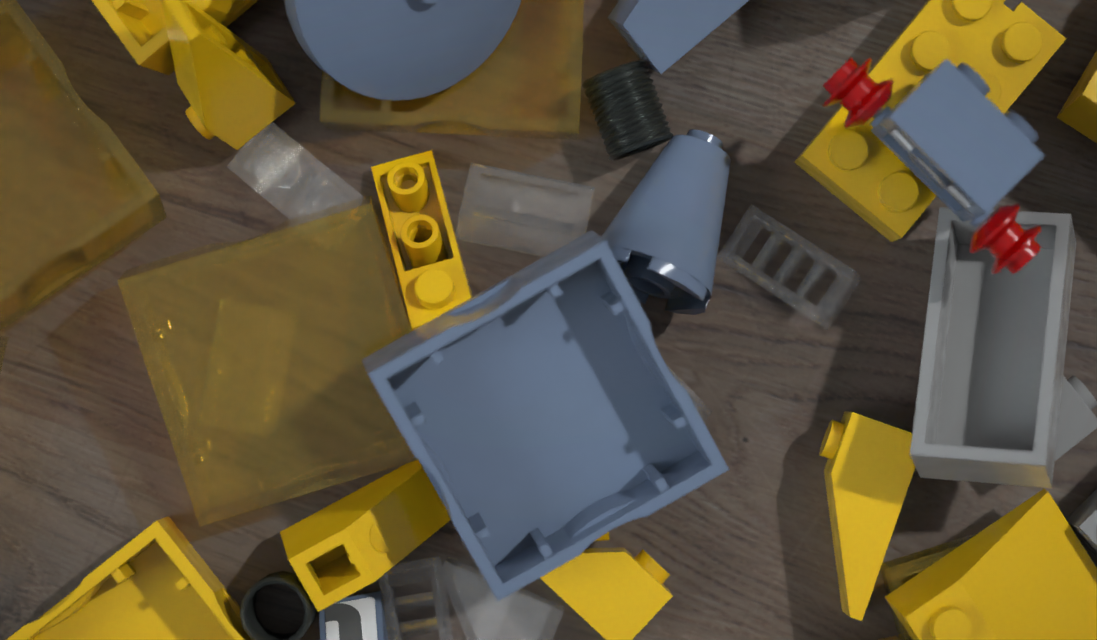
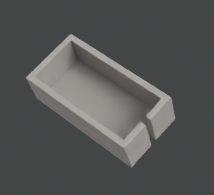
M939 207L910 450L912 461L920 478L1052 488L1076 252V238L1071 214L1019 211L1016 222L1024 230L1038 225L1042 227L1039 234L1034 238L1042 247L1016 274L1012 275L1006 268H1003L1000 272L993 275L991 270L996 258L987 249L973 254L969 251L972 233L978 226L974 228L970 224L971 220L962 222L949 208Z

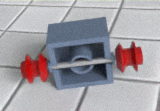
M850 58L823 85L831 94L823 106L827 107L840 103L848 111L844 123L845 128L863 126L873 117L874 120L870 123L873 126L871 131L962 222L971 220L970 224L974 228L978 226L972 233L969 251L973 254L987 249L996 258L991 270L993 275L1000 272L1003 268H1006L1012 275L1016 274L1041 249L1042 246L1034 238L1039 234L1042 227L1038 225L1024 230L1016 222L1020 209L1019 204L1000 206L993 213L991 212L993 211L992 208L1045 156L1034 145L1038 140V135L1022 117L1011 110L1004 115L985 96L990 91L987 83L965 63L961 62L955 67L948 59H945L927 73L892 109L888 106L883 109L882 107L892 97L894 80L891 78L876 83L868 75L872 62L871 58L867 59L861 66Z

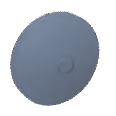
M284 0L291 28L299 44L316 66L352 91L376 99L393 101L412 100L441 92L470 75L493 53L503 40L521 3V0Z

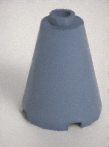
M692 129L687 132V135H674L601 236L606 240L638 301L645 304L649 295L666 298L669 300L665 310L678 314L697 315L704 313L712 296L731 159L722 150V141L710 133Z

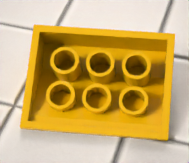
M1042 489L885 596V599L912 640H1097V567L1046 489Z

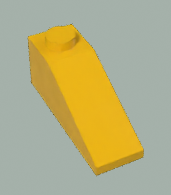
M161 0L177 83L191 105L185 110L189 121L203 137L211 140L216 136L236 150H239L295 104L294 99L264 55L190 0Z
M844 411L841 422L833 419L830 421L820 447L819 455L828 458L824 469L842 611L849 617L862 621L915 470V465L910 456L913 433L854 412Z

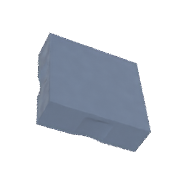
M593 230L362 359L371 381L414 456L421 463L445 505L455 528L497 601L502 600L579 556L589 545L608 531L626 522L651 515L729 470L687 390L670 373L659 353L653 338L650 322L606 240Z

